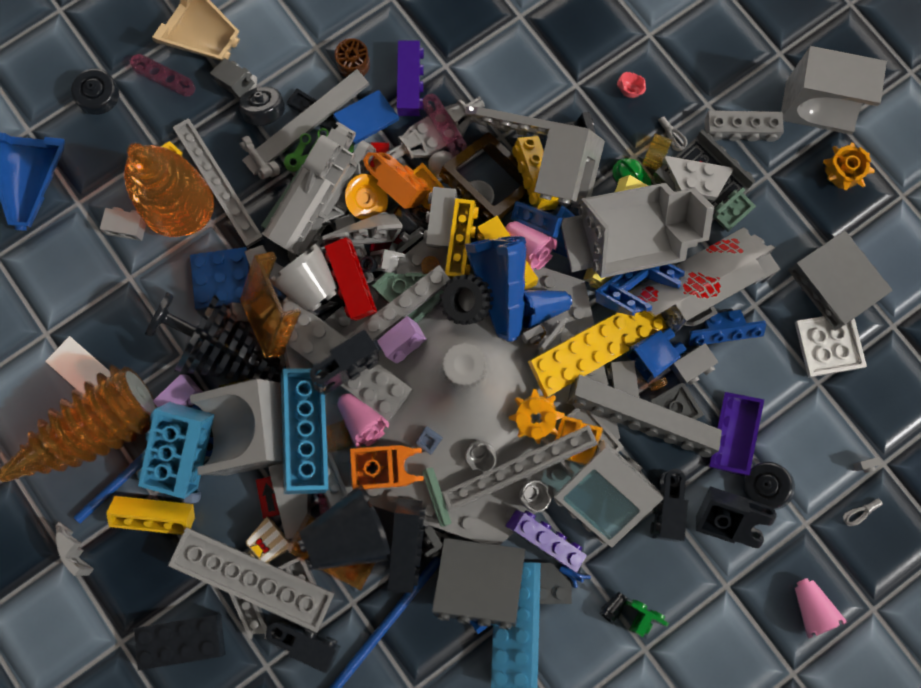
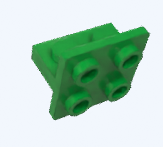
M638 600L626 601L625 605L638 612L629 629L631 632L642 637L644 634L647 635L653 626L652 620L660 625L668 626L669 623L664 620L665 616L655 610H650L649 612L646 610L647 605Z

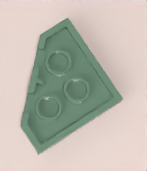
M385 273L372 285V288L389 304L427 274ZM439 291L409 314L408 317L416 323L420 322L442 301V298H439V296L444 291Z

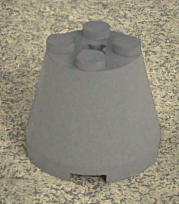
M317 244L310 248L312 250L311 253L305 251L279 271V277L275 274L269 279L274 287L306 311L310 310L311 312L321 306L320 301L324 298L329 300L337 294L335 290L337 288L336 282Z

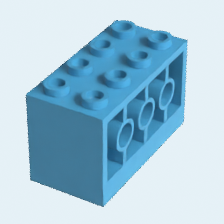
M168 402L153 410L150 416L151 428L146 435L147 447L142 454V460L144 461L138 472V486L185 499L198 489L201 475H198L197 467L204 464L215 414Z

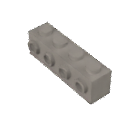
M708 111L705 117V132L709 133L714 141L729 139L730 141L748 139V141L766 140L773 142L778 140L784 133L783 112Z

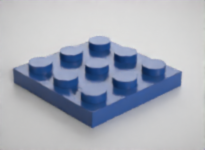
M246 247L190 255L194 304L197 311L207 309L214 295L219 298L215 308L222 307L223 303L225 305L230 303H246L253 299L250 267L245 251L248 250Z

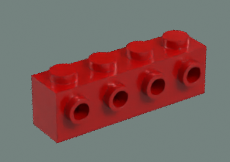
M345 237L326 245L325 257L333 268L331 274L334 280L338 282V294L342 300L344 299L346 305L344 310L347 317L358 321L377 313L352 241Z

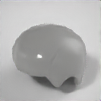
M446 151L434 153L429 159L428 169L436 178L441 179L439 174L442 166L454 158L453 155Z
M476 441L468 446L465 452V459L472 470L487 473L496 464V452L489 443Z
M529 480L521 486L519 499L525 508L533 512H541L549 506L551 497L548 494V487L539 480Z

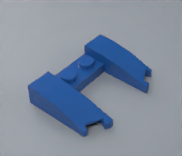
M672 264L615 275L595 291L596 302L608 309L634 316L635 313L641 311H651L652 305L628 291L644 278L679 289L681 286L679 278L685 275V271Z

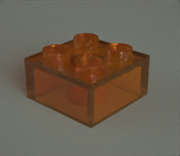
M344 420L326 426L327 452L333 453L354 445Z

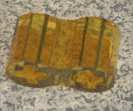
M655 133L642 165L657 171L662 166L663 158L666 156L672 140Z

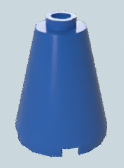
M525 290L522 325L524 328H533L569 310L572 305L571 295L566 291Z

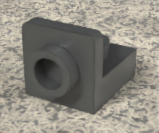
M430 526L425 529L426 534L423 536L428 545L433 544L434 548L424 555L426 557L431 556L433 559L442 553L443 544L433 527Z

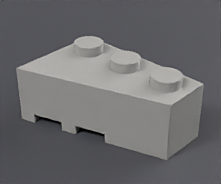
M433 187V192H429L428 204H431V209L426 213V223H429L428 230L424 231V241L428 247L449 248L455 198H458L456 189Z

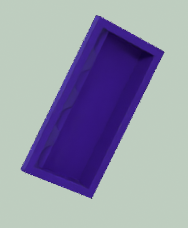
M725 392L718 423V429L722 430L720 448L717 453L712 455L709 467L744 477L750 475L765 399Z

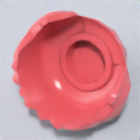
M624 72L618 79L617 86L625 97L636 98L644 94L646 81L641 75Z

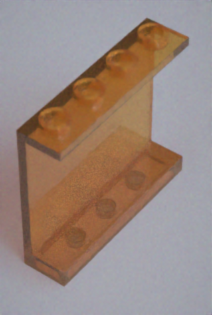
M274 252L254 255L240 299L265 358L271 356L278 357L284 354L301 313L300 309L283 311L269 280L276 261Z

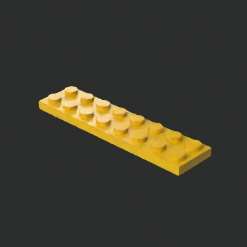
M646 311L635 313L634 316L616 312L527 362L543 395L549 397L575 382L579 374L585 376L628 352L632 345L659 330L667 329L661 313L654 317Z

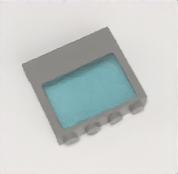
M602 440L598 444L600 451L560 490L556 487L552 490L554 494L553 499L559 506L562 507L564 505L574 519L578 518L583 522L582 525L589 532L593 531L597 534L596 537L602 544L607 543L612 548L664 498L660 490L606 441Z

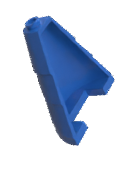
M0 133V201L8 225L15 226L14 230L27 231V228H31L45 199L44 194L54 176L55 168L64 151L65 139L44 137V140L12 137L6 133Z
M507 236L465 244L466 253L476 277H481L483 282L489 284L487 286L488 289H492L493 293H490V297H494V301H491L490 305H493V307L488 312L497 336L506 339L508 342L517 340L518 336L521 335L525 305L523 301L527 249L525 237Z

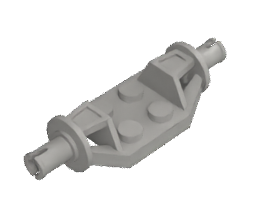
M479 96L468 104L458 100L456 104L437 110L412 125L402 136H398L399 145L386 153L397 160L403 155L408 156L409 159L430 158L434 153L445 150L460 141L469 124L473 122L470 121L469 116L465 115L466 107H472L473 110L474 107L483 108L485 107L483 100ZM464 117L465 120L459 125L458 121ZM419 145L421 149L411 151V148Z

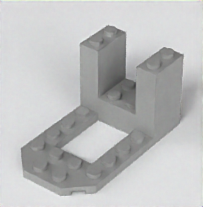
M466 107L465 115L469 116L470 121H474L476 124L487 126V124L493 125L494 128H498V130L503 132L515 130L516 134L523 136L530 133L533 136H539L540 139L547 137L534 191L540 194V198L551 200V197L559 198V205L571 203V207L579 209L581 207V199L591 197L605 143L593 131L587 128L482 107H474V110L472 107Z

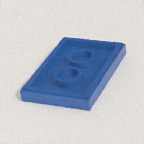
M379 90L333 114L336 122L356 132L352 142L353 145L399 121L398 114Z

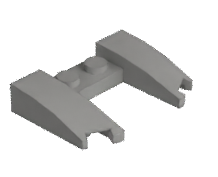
M304 555L278 567L317 585L312 571H309L306 565ZM229 593L249 639L253 638V634H265L266 639L268 625L261 607Z

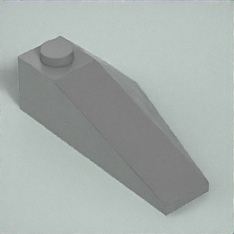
M382 212L322 236L319 245L320 247H325L345 237L350 239L353 245L394 242L403 227L395 214Z

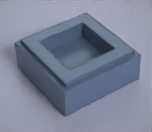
M426 426L415 444L431 455L443 437Z

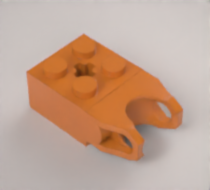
M368 152L363 159L366 169L378 180L377 185L404 209L417 207L431 191L427 187L428 183L420 177L417 178L410 167L403 166L387 153ZM371 156H375L373 159L375 167H371L368 163Z
M397 445L350 449L353 490L359 485H362L364 489L404 487L416 481H424V476L410 475L404 468L406 459L415 454L422 453V448H409ZM372 463L378 466V470H375L374 474L368 470Z

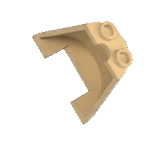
M180 0L179 6L167 24L161 23L152 37L156 43L220 61L224 58L228 60L231 55V48L235 49L240 41L237 38L239 30L210 0Z

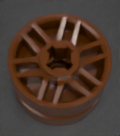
M355 38L345 39L337 45L335 59L341 75L348 77L358 69L364 76L370 67L366 45Z

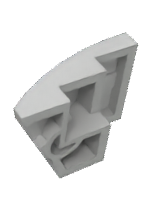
M58 521L56 524V543L63 564L74 576L90 575L94 568L79 558L84 551L80 548L82 543L71 536L73 531Z

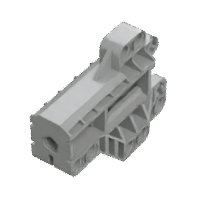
M339 122L336 123L338 125L337 128H332L327 137L320 135L295 180L291 183L282 202H280L279 207L273 217H271L264 232H262L268 239L299 256L305 251L309 253L312 251L310 248L316 244L326 226L335 223V219L350 215V211L345 203L346 186L353 177L364 174L366 167L363 159L367 153L376 152V149L364 140L358 144L354 153L348 151L356 132ZM371 156V157L369 158V160H368V163H369V164H370V162H371V160L373 159L374 156Z

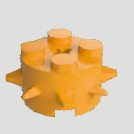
M852 142L841 149L833 146L835 155L830 159L823 160V163L827 165L825 171L828 175V180L843 190H847L857 184L865 187L863 178L867 174L875 172L870 167V153H867L861 147L856 148Z
M533 389L532 395L526 399L515 398L519 407L517 413L509 416V420L517 423L520 429L517 435L519 438L526 435L534 438L536 443L540 444L542 437L547 436L549 433L556 436L559 434L555 428L556 420L565 417L562 412L556 411L553 404L556 398L555 395L546 398L545 396H539L537 389ZM540 413V420H534L532 414L537 415Z

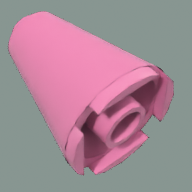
M517 221L507 224L505 228L510 236L525 237L527 246L526 260L534 271V268L539 270L545 266L553 256L550 254L552 249L556 250L557 241L553 237Z
M345 393L340 396L337 406L354 445L357 448H362L361 445L365 444L368 447L377 442L385 434L383 430L385 427H389V422L352 393Z
M806 578L797 582L798 587L795 588L809 639L813 637V632L817 636L840 625L839 621H841L842 625L847 623L844 616L814 580L809 581Z

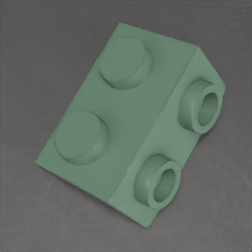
M744 188L740 191L735 189L728 196L730 200L726 203L722 201L715 208L716 213L713 215V218L727 232L756 207L744 194Z

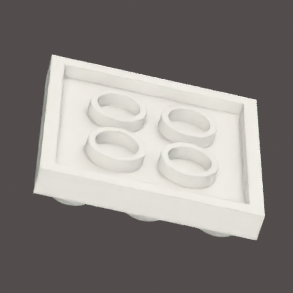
M824 316L795 322L808 378L867 367L855 319L836 331Z

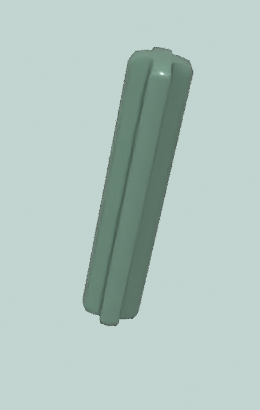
M427 468L422 471L439 524L441 527L450 525L451 519L433 468Z

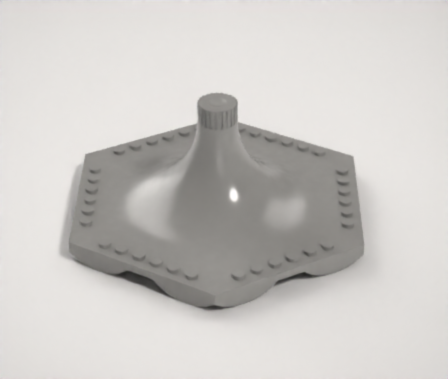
M423 239L405 254V258L398 260L397 271L394 274H428L427 267L431 264L435 268L440 265L445 272L448 249L428 247ZM471 266L470 275H475ZM545 267L539 270L534 268L538 282L536 286L529 290L566 291L572 297V305L569 310L541 323L544 336L546 334L550 336L549 332L552 330L553 325L558 320L562 322L565 317L568 319L565 328L574 335L594 325L584 280ZM383 272L375 280H379L387 272ZM371 285L369 290L378 312L388 303ZM464 288L459 294L458 301L461 308L467 312L473 308L475 297L470 289ZM438 304L417 323L427 340L419 348L406 356L404 360L396 364L386 358L382 350L379 351L378 363L413 390L391 420L388 421L389 427H385L383 430L385 434L368 447L403 445L409 448H421L415 442L425 427L428 426L442 436L443 439L431 455L422 449V453L408 457L404 463V468L408 474L423 476V470L433 468L441 492L483 474L479 470H472L465 459V452L473 442H487L494 448L496 452L494 468L544 446L541 442L537 444L534 438L526 435L519 438L517 435L520 429L517 423L509 420V416L517 413L519 407L515 401L516 397L524 400L532 395L533 389H537L539 396L544 395L527 362L536 357L539 351L537 349L539 341L534 344L530 342L524 344L521 338L522 334L531 328H524L522 325L521 335L518 336V339L508 342L506 339L497 336L489 315L484 317V320L474 324L453 323L454 320L449 321L447 319L448 315H444L442 312L444 307H440V304ZM342 306L324 322L346 337L374 314L355 321L347 317ZM604 365L585 375L587 378L608 385ZM571 384L549 396H556L553 403L556 411L564 413L565 416L576 409L574 405L567 403ZM340 385L325 394L326 428L330 452L346 491L350 493L353 490L350 449L357 447L352 441L337 406L340 396L350 393ZM540 413L537 415L532 414L534 420H540ZM597 416L618 440L620 434L617 423L603 416ZM562 418L556 420V425L561 421ZM365 444L361 445L362 448H367ZM372 463L368 470L374 474L375 470H378V466ZM559 463L554 464L450 512L448 510L451 524L441 527L425 479L424 481H416L404 487L365 490L370 498L369 503L372 506L395 513L399 498L423 501L422 508H426L424 524L478 543L501 545L514 533L505 526L516 509L521 512L527 510L532 514L536 513L525 508L520 502L519 491L525 482L529 480L541 481L548 487V494L552 499L554 497L552 489L556 487L560 490L572 478Z

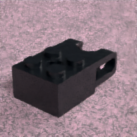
M363 329L330 350L329 357L311 368L310 378L315 391L325 395L348 380L353 381L357 379L365 369L370 370L374 368L379 361L378 347L366 330Z
M671 469L668 472H664L658 479V490H660L664 499L652 509V514H655L654 522H651L650 534H653L652 539L674 542L685 541L688 500H684L686 476L679 469Z
M710 486L696 515V531L733 544L738 542L753 548H760L764 542L762 532L754 526L759 524L772 525L777 518V514L773 508Z
M283 620L271 624L266 630V639L270 643L289 651V657L325 674L331 669L341 647L337 645L338 641L331 637L322 638L318 636L319 632L302 629ZM278 628L282 630V636L278 635Z

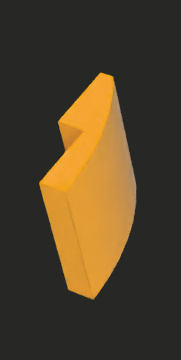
M565 416L561 419L558 428L559 434L555 440L589 425L599 444L603 429L583 423L582 420ZM598 445L566 460L585 466L596 455Z

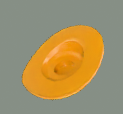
M357 175L349 181L345 189L346 206L350 213L360 220L385 212L387 209V193L377 185L378 180L373 175Z

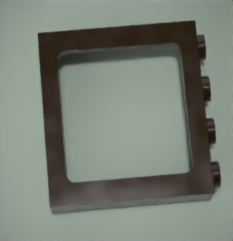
M490 132L484 134L444 164L439 174V177L445 184L457 190L458 197L475 201L476 207H479L478 215L484 222L496 216L501 220L514 209L516 201L523 202L529 197L528 191L523 184L522 174L518 170L516 157ZM481 149L521 185L496 206H493L456 170L457 167Z

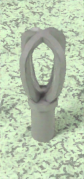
M664 116L661 117L658 121L665 129L672 148L675 151L685 149L687 146L685 136L680 131L674 129ZM673 135L679 140V142L682 144V146H680V145L677 143V141L675 140V138L673 137Z
M877 498L867 505L846 512L843 515V520L848 526H856L863 522L872 511L882 506L883 503ZM859 511H864V513L856 520H854L853 522L849 521L851 515Z

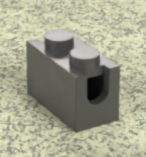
M226 58L210 72L219 86L240 99L255 84L250 79L252 74L245 67L242 69L235 61L231 62Z

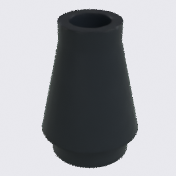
M617 592L601 608L600 615L610 623H614L615 620L618 621L628 598L624 594Z

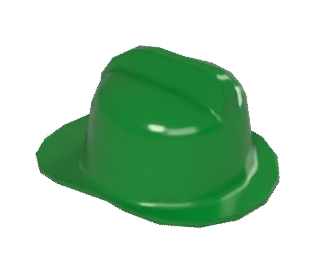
M621 159L613 166L612 173L617 183L620 178L631 175L646 185L651 186L649 175L637 160Z

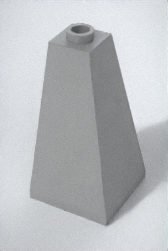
M283 463L270 466L268 468L285 537L288 540L292 539V543L298 542V540H301L299 532L310 524L312 494L284 495Z

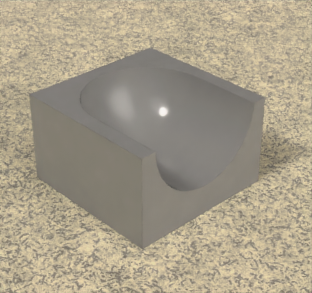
M810 46L786 80L781 109L783 121L852 135L855 131L856 121L862 104L879 106L881 103L887 61Z
M254 379L190 395V403L197 405L205 412L215 414L212 424L213 451L208 462L203 466L197 467L198 475L227 476L283 463L281 383Z

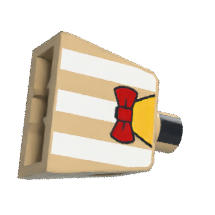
M269 517L262 521L246 541V544L251 549L247 554L266 563L271 562L294 547Z

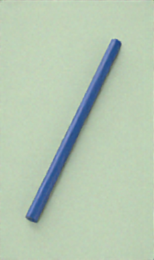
M197 405L191 407L202 411ZM142 454L73 516L78 523H82L142 467L144 461L142 460Z
M436 556L421 572L418 586H414L413 593L405 592L329 688H342L438 569L441 563L440 558Z

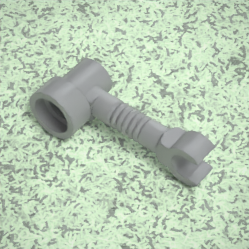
M249 136L241 138L243 142L240 143V146L250 154L258 165L257 174L260 179L275 177L280 174V168L275 161L265 163Z

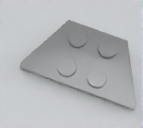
M670 156L663 158V164H667L670 170L669 176L675 183L677 191L696 188L707 200L715 201L733 171L732 167Z

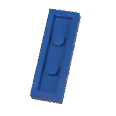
M520 201L515 202L511 215V220L552 237H558L563 218Z

